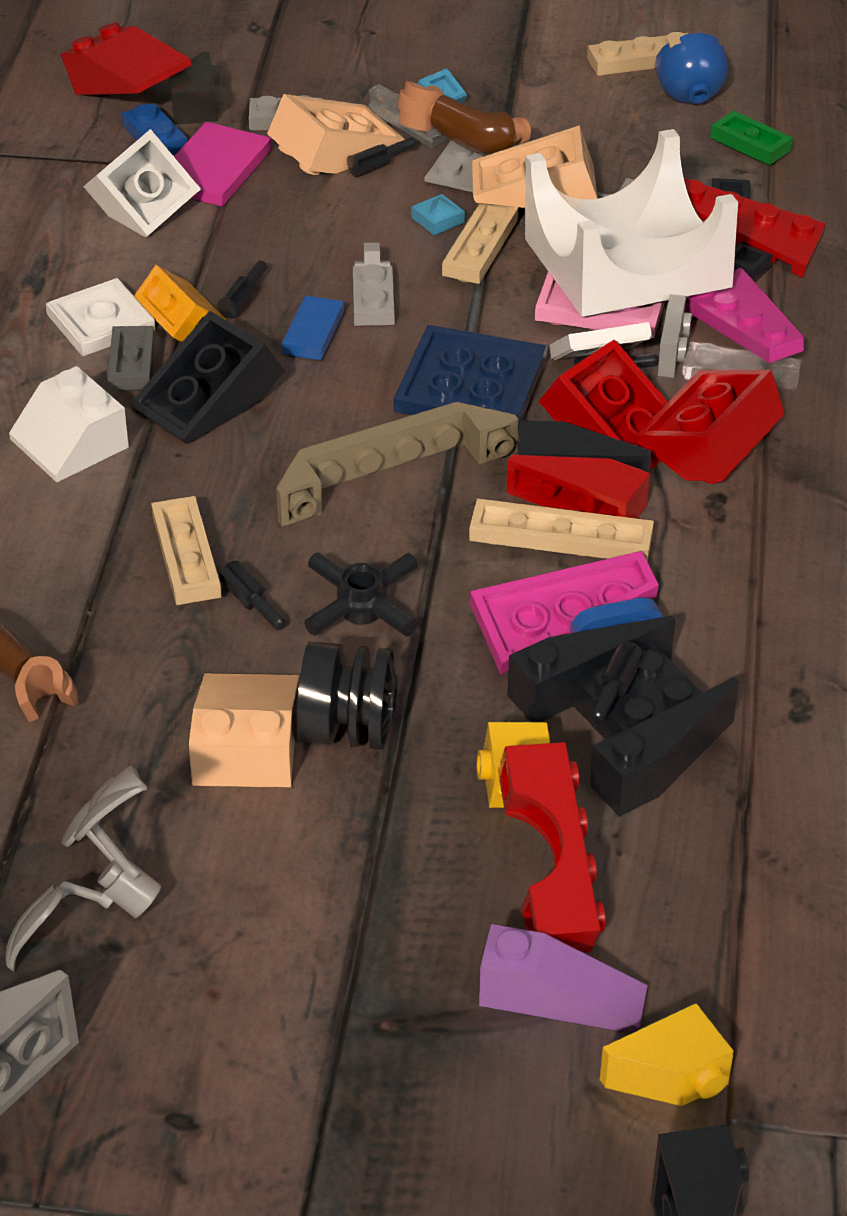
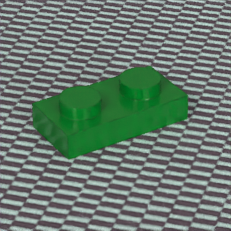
M734 110L711 125L710 138L725 144L730 149L738 150L753 157L760 163L771 165L792 150L793 137Z

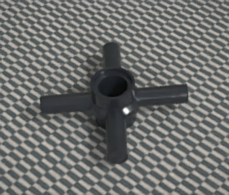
M316 552L310 557L308 561L309 568L337 587V599L304 621L305 627L311 635L316 636L343 617L347 621L358 625L370 624L380 618L404 636H409L414 632L417 622L386 600V588L418 567L417 561L412 554L406 553L382 570L368 563H355L342 569L320 552Z

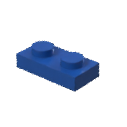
M155 103L142 104L135 109L121 113L122 125L136 141L151 129L172 155L178 153L187 143V137Z

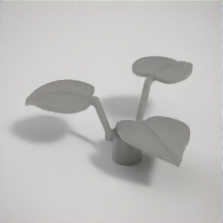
M133 766L126 767L116 777H110L96 791L92 799L74 816L62 838V845L67 848L75 840L80 841L87 835L111 861L97 881L104 887L102 893L67 881L62 882L57 887L53 884L23 913L9 937L5 954L6 965L13 972L15 971L16 958L20 949L65 896L74 894L94 900L106 909L112 902H115L131 916L137 918L149 907L159 893L161 885L127 859L99 825L101 818L137 793L147 790V786L140 779L137 770Z

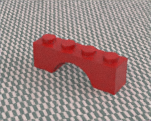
M566 742L505 746L498 767L505 815L519 819L535 828L548 843L554 861V870L543 880L529 886L521 907L524 930L545 933L582 953H589L592 951L599 933H603L605 930V911L603 903L595 901L592 885L596 882V863L593 854L586 853L583 838L587 835L588 825L585 808L577 807L575 796L579 786L577 764L575 761H569Z

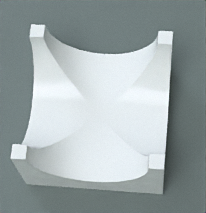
M674 129L659 132L657 146L649 164L631 184L612 195L599 199H577L563 194L552 184L547 170L546 159L541 153L526 155L525 240L581 317L669 300L670 294L691 296L733 287L738 201L732 194L716 197L712 213L704 223L701 221L692 206L686 190L680 160V136Z

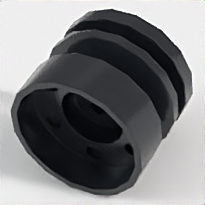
M308 641L302 661L297 702V735L299 742L333 745L340 724H347L350 747H360L364 728L368 726L370 749L383 750L389 729L395 719L398 695V676L394 667L393 649L379 648L376 654L374 669H371L369 647L359 646L354 658L353 667L345 666L342 644Z

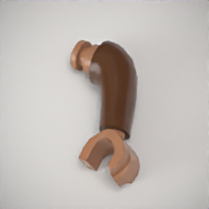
M406 81L404 89L400 90L397 105L400 109L398 121L411 129L429 131L434 128L462 147L484 155L512 148L516 144L527 143L530 139V124L524 117L514 119L503 111L486 112L474 109L444 95V92L436 85L423 87L414 82Z
M0 621V672L16 683L15 694L27 720L32 722L39 719L36 702L43 696L57 694L61 702L72 706L79 705L77 688L59 662L48 656H36L21 639Z

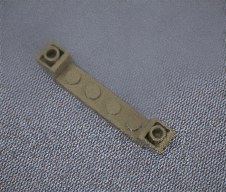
M454 402L300 449L276 488L278 522L282 527L322 514L321 489L461 445L467 448L478 464L517 453L519 419L515 414Z

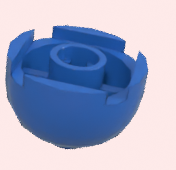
M704 33L686 34L680 37L681 43L671 48L669 43L662 47L656 55L654 67L664 93L676 102L686 104L703 103L719 93L724 86L728 74V59L724 46L719 44L718 38Z

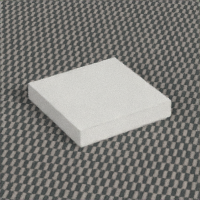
M118 278L46 303L47 315L82 357L110 347L113 326H154L155 331L154 318Z
M646 322L569 334L549 345L551 359L555 361L591 355L613 339L618 342L623 350L629 349L652 337L650 324Z

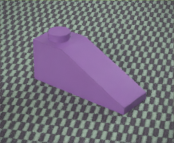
M491 924L480 966L479 1006L634 1033L640 1030L648 985L545 933Z

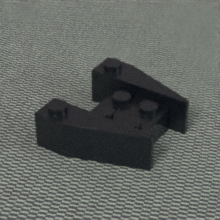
M672 616L548 637L509 655L507 696L531 722H542L574 706L605 739L593 745L590 786L618 817L660 797L734 721L739 681L734 677L705 692H702L671 662L675 619ZM624 641L635 643L642 649L644 658L626 693L623 696L615 697L602 723L593 722L590 714L603 690L601 688L603 682L601 677L617 645Z

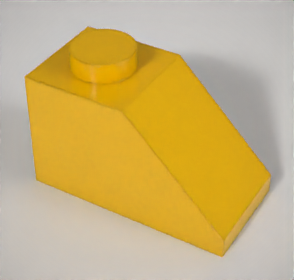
M694 1004L604 1046L602 1049L600 1081L607 1089L684 1106L698 1098H711L729 1084L734 1051L700 1007Z

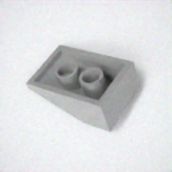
M61 970L0 991V1116L79 1043L69 976Z

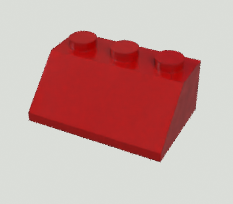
M699 370L635 435L637 442L645 449L651 450L655 457L686 481H704L707 484L722 482L743 458L750 454V451L771 431V428L785 414L772 370Z

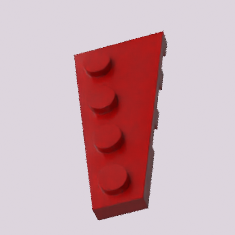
M684 178L689 199L703 223L712 213L716 197L732 194L738 201L735 244L746 242L758 249L774 255L773 264L780 259L792 266L791 273L801 278L804 277L823 236L826 223L814 220L807 215H798L779 209L770 203H760L742 197L732 191H723L704 185L698 180Z

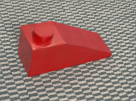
M511 455L507 464L506 493L543 507L638 519L647 507L650 473L608 458Z

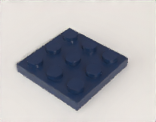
M427 325L393 398V412L415 415L447 404L460 402L515 414L519 420H522L545 363L547 345Z

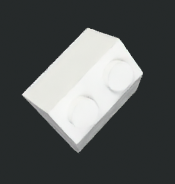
M151 129L83 186L109 217L144 237L152 233L201 189Z
M77 366L41 382L9 432L10 440L56 483L129 448L125 408Z

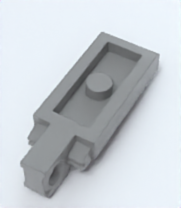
M379 242L364 243V261H354L355 266L353 267L354 326L395 325L392 266H390V261H380Z

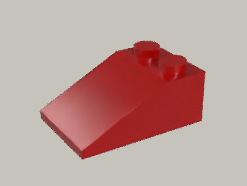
M119 22L102 26L98 29L100 34L93 38L92 36H85L74 40L71 43L73 48L60 54L75 95L137 94L192 65L189 57L136 26H120Z
M613 339L560 375L538 402L554 421H564L644 448L637 442L635 435L668 401L618 342ZM652 453L650 470L662 462Z

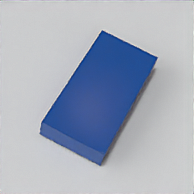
M305 295L282 342V354L322 361L344 314V301Z

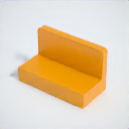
M155 265L134 295L148 313L173 338L181 342L186 339L200 319L209 311L225 319L188 281L158 265Z

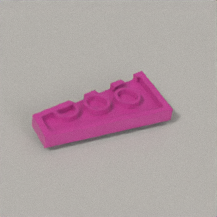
M742 268L734 270L732 288L686 296L685 311L692 313L696 318L768 363L804 351L803 335Z
M638 551L470 591L469 604L499 673L502 674L508 671L509 655L548 637L570 634L571 622L583 610L644 597L652 599L657 596L659 585L643 552Z

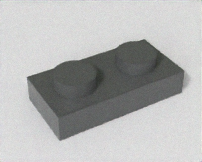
M113 326L107 373L108 390H142L152 377L154 355V326Z

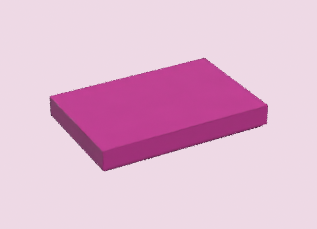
M205 122L174 156L201 188L190 199L223 207L272 150V138Z

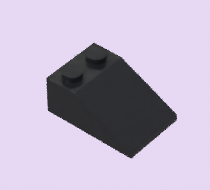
M209 311L129 405L162 429L188 444L258 403L285 370L264 343L212 311Z
M728 1124L658 1134L650 1198L655 1216H737L743 1214L741 1185L749 1181V1167L744 1148L742 1146H734Z

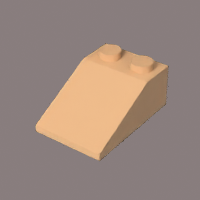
M283 94L267 133L279 144L278 148L283 153L293 156L300 163L299 167L312 175H319L320 172L340 173L348 169L347 157L349 155H354L377 145L384 144L387 147L405 140L365 105Z
M580 125L472 160L473 197L475 203L525 208L526 155L541 153L546 159L549 177L557 190L577 199H597L594 165Z
M204 673L193 708L189 738L192 786L291 787L299 675Z

